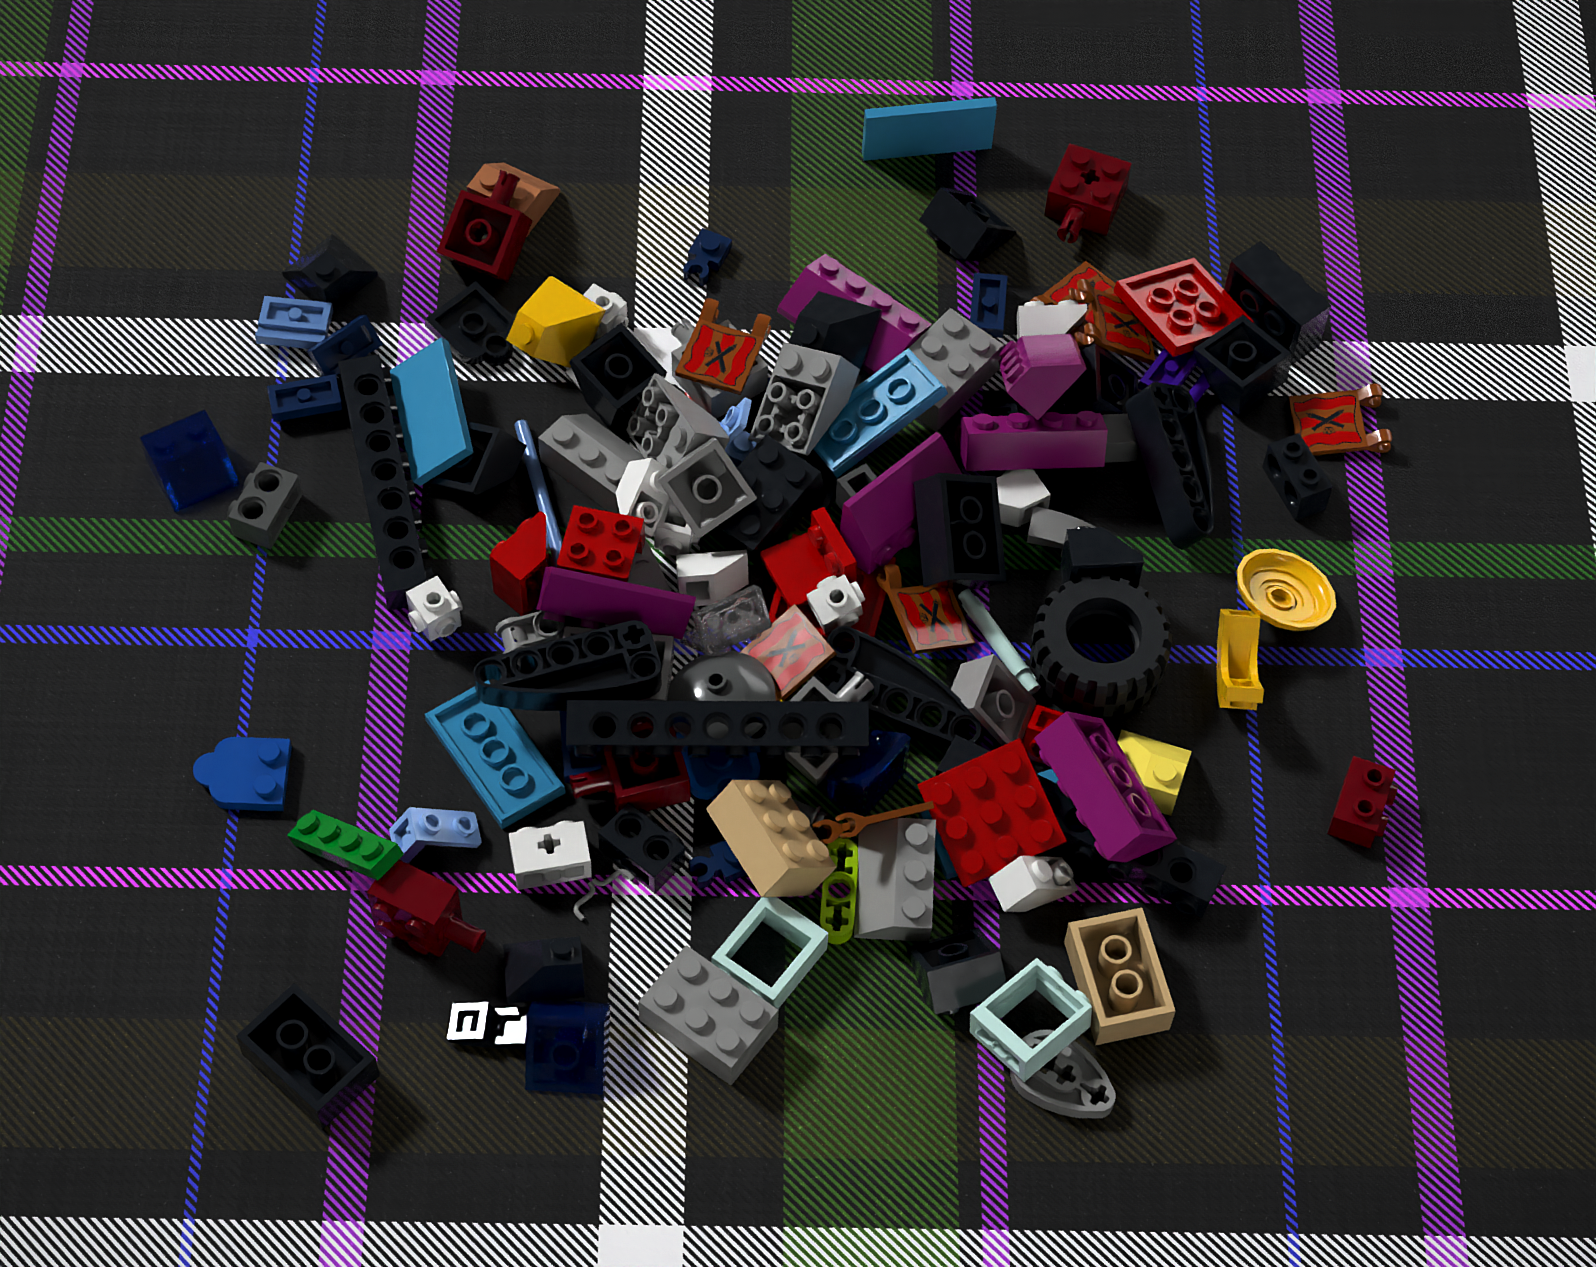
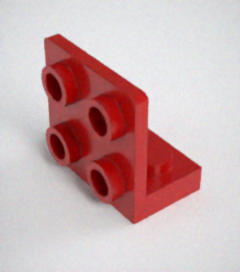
M573 505L557 559V568L627 582L635 554H642L645 544L644 518Z
M825 507L811 512V526L808 528L807 533L760 552L763 564L789 608L794 604L798 608L808 604L806 594L817 589V584L829 576L835 575L838 578L845 574L850 584L855 582L857 561Z

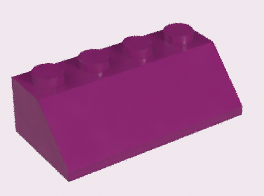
M824 254L804 268L777 308L778 313L795 324L799 313L820 291L881 309L883 312L863 366V370L871 376L914 344L932 326L931 323L920 317L916 312L911 311L827 254Z
M1071 334L1021 336L1017 342L1011 340L999 353L1001 359L998 362L1006 392L1037 420L1045 414L1087 369L1076 339Z
M1081 411L1078 414L1046 412L1039 420L1035 419L1032 415H1025L1023 413H1012L1008 416L977 414L973 417H962L955 430V440L966 471L1104 467L1108 429L1101 413L1092 411Z
M935 432L843 503L839 532L856 559L857 567L868 575L879 566L887 565L894 554L903 547L908 548L919 535L914 482L938 473L962 474L944 438L938 432Z
M545 567L536 610L545 611L543 619L565 623L566 616L579 618V626L592 629H600L602 623L615 625L637 620L646 624L651 634L674 636L675 639H683L696 597L556 567Z
M1066 711L1034 738L1041 749L1039 751L1041 759L1055 772L1059 779L1057 781L1059 789L1072 800L1077 809L1076 816L1078 820L1094 836L1096 840L1094 845L1102 857L1111 861L1129 862L1166 846L1177 839L1102 718Z

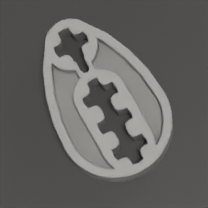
M1054 1030L1034 1031L1023 1037L1022 1040L1033 1049ZM1076 1041L1071 1042L1050 1060V1062L1054 1063L1053 1071L1050 1070L1044 1074L1039 1069L1023 1082L1010 1070L1011 1081L1018 1093L1026 1100L1043 1109L1075 1118H1104L1113 1109L1116 1093L1106 1072L1096 1059ZM1066 1071L1071 1074L1070 1081H1065L1063 1085L1057 1082L1058 1075H1062ZM1098 1092L1104 1095L1103 1102L1100 1101L1097 1105H1093L1090 1102L1091 1095L1095 1096Z

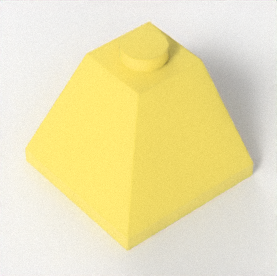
M1121 730L1117 743L1161 813L1172 816L1192 751Z

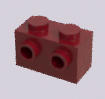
M1353 756L1327 834L1367 848L1371 847L1375 835L1382 837L1389 816L1383 815L1385 805L1392 807L1398 790V785L1392 784L1396 770Z

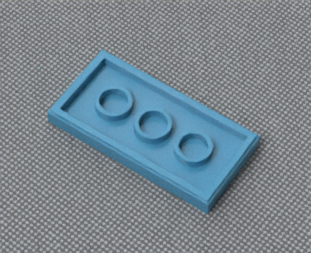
M995 97L865 109L862 141L863 161L992 149L997 110Z
M442 337L390 370L411 478L419 486L474 453L450 345Z
M907 348L852 390L848 403L812 450L834 476L838 478L945 397L948 392L945 386Z
M475 686L425 714L426 722L501 829L506 828L565 794L564 785L509 708L484 704L478 699Z

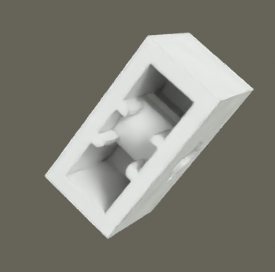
M566 820L550 827L538 829L536 827H524L517 832L509 833L517 890L592 878L591 859L583 821L573 822ZM546 851H553V853L547 854Z

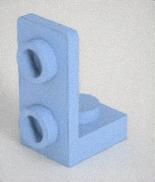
M746 397L736 407L731 406L725 418L719 422L730 438L725 452L736 467L742 463L757 444V442L748 439L750 433L743 431L747 425L752 402L751 399Z
M409 807L389 829L391 841L397 843L404 853L399 860L405 863H410L425 845L477 848L482 843L474 812Z

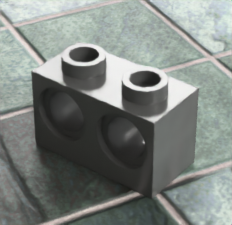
M260 462L255 472L249 473L246 477L243 492L239 499L234 500L229 506L227 519L230 523L232 535L271 549L303 495L299 475Z

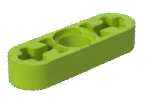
M837 838L826 847L836 867L838 851L846 852L844 872L837 871L836 868L823 881L820 927L828 932V942L831 944L845 943L853 934L858 873L857 845L850 839ZM835 883H843L848 886L850 893L844 898H835L829 893L828 889ZM834 909L842 910L840 931H834L831 925L834 918Z

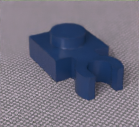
M702 228L688 251L689 261L684 265L683 279L688 280L692 273H700L699 285L704 286L709 280V268L715 271H719L732 249V239Z
M726 840L710 846V858L697 856L688 862L690 872L698 869H703L707 872L705 875L697 878V887L700 889L710 886L715 877L720 875L725 884L747 875Z

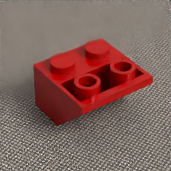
M542 511L538 512L532 519L524 520L517 528V531L506 541L503 540L497 543L489 555L493 593L521 616L529 614L537 607L544 569L549 567L546 514Z

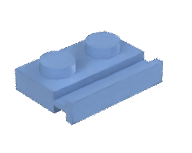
M264 296L258 321V330L255 333L256 343L303 349L312 348L328 336L333 314L332 303Z

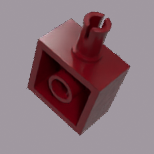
M1069 143L1048 190L1044 214L1046 217L1062 221L1057 231V236L1060 240L1064 242L1069 232L1071 234L1068 243L1076 242L1081 228L1107 236L1127 190L1131 162Z
M500 170V175L490 198H483L464 190L460 191L436 253L451 262L508 283L533 220L521 211L509 206L521 178ZM487 235L486 239H482V236Z
M647 722L638 724L633 727L632 733L638 738H646L653 732V727ZM672 726L669 732L673 737L677 738L674 727ZM615 730L598 734V737L608 738L614 734ZM600 752L601 769L569 775L575 799L607 790L612 795L617 813L628 802L638 810L651 811L690 801V778L682 752H673L670 758L650 757V752H635L634 757L617 758L612 756V752Z
M398 860L378 881L375 880L367 892L376 930L388 938H395L397 936L407 941L411 948L421 954H428L430 952L441 957L450 941L471 950L473 953H477L485 941V930L463 921L458 887L401 860Z

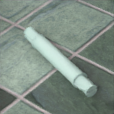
M970 589L963 590L958 595V599L962 602V607L967 612L968 617L972 619L1004 665L1031 695L1038 692L1041 687L1036 681L1037 678L985 609L984 604L980 602L977 596L972 594Z

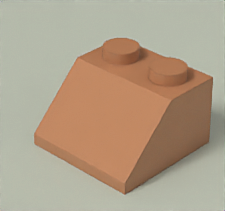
M504 162L484 164L468 184L467 192L483 198H490L500 175V170L521 178L509 206L521 211L533 220L527 234L528 236L559 195L560 188Z

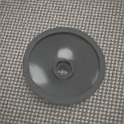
M717 651L702 655L686 664L673 678L669 686L667 701H776V689L770 672L756 658L736 651ZM678 722L673 725L684 737L688 736L691 731L690 726L684 722ZM720 722L711 724L707 729L708 734L716 739L723 738L729 731L728 727ZM756 722L751 723L745 728V733L751 737L763 725Z

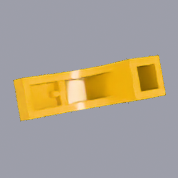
M1220 609L1217 641V695L1220 708L1257 710V703L1263 704L1264 688L1259 682L1257 670L1260 616L1256 615L1253 611Z

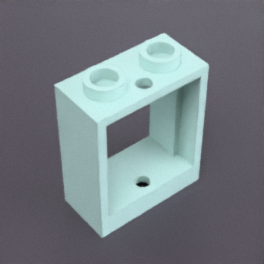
M761 897L711 957V963L779 1009L827 950L828 932L779 898ZM761 922H764L803 949L772 987L731 960L732 956Z
M1036 958L970 1012V1033L1025 1082L1091 1026L1092 1006L1086 995L1079 990L1074 991L1064 982L1061 974L1054 967H1047ZM1037 990L1061 1011L1068 1020L1032 1049L1000 1019L1033 991Z

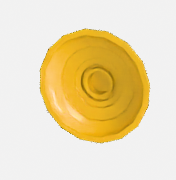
M1274 548L1255 550L1244 556L1237 568L1238 591L1246 606L1256 615H1259L1261 619L1275 627L1291 631L1312 630L1329 621L1336 608L1335 591L1327 577L1311 562L1294 553Z

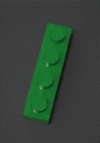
M312 810L309 814L301 817L296 826L287 834L294 846L377 881L404 855L397 843L316 810Z

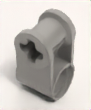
M538 611L502 620L496 626V633L498 637L502 638L505 648L503 654L562 639L566 622L543 619L545 611ZM549 629L557 630L553 633H544Z

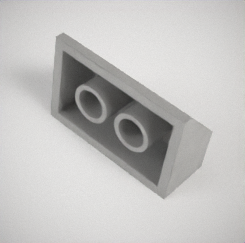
M589 415L561 416L538 437L540 461L608 512L620 514L615 492L630 461L645 458L640 452Z
M895 818L865 826L858 834L854 938L930 941L933 914L936 820Z

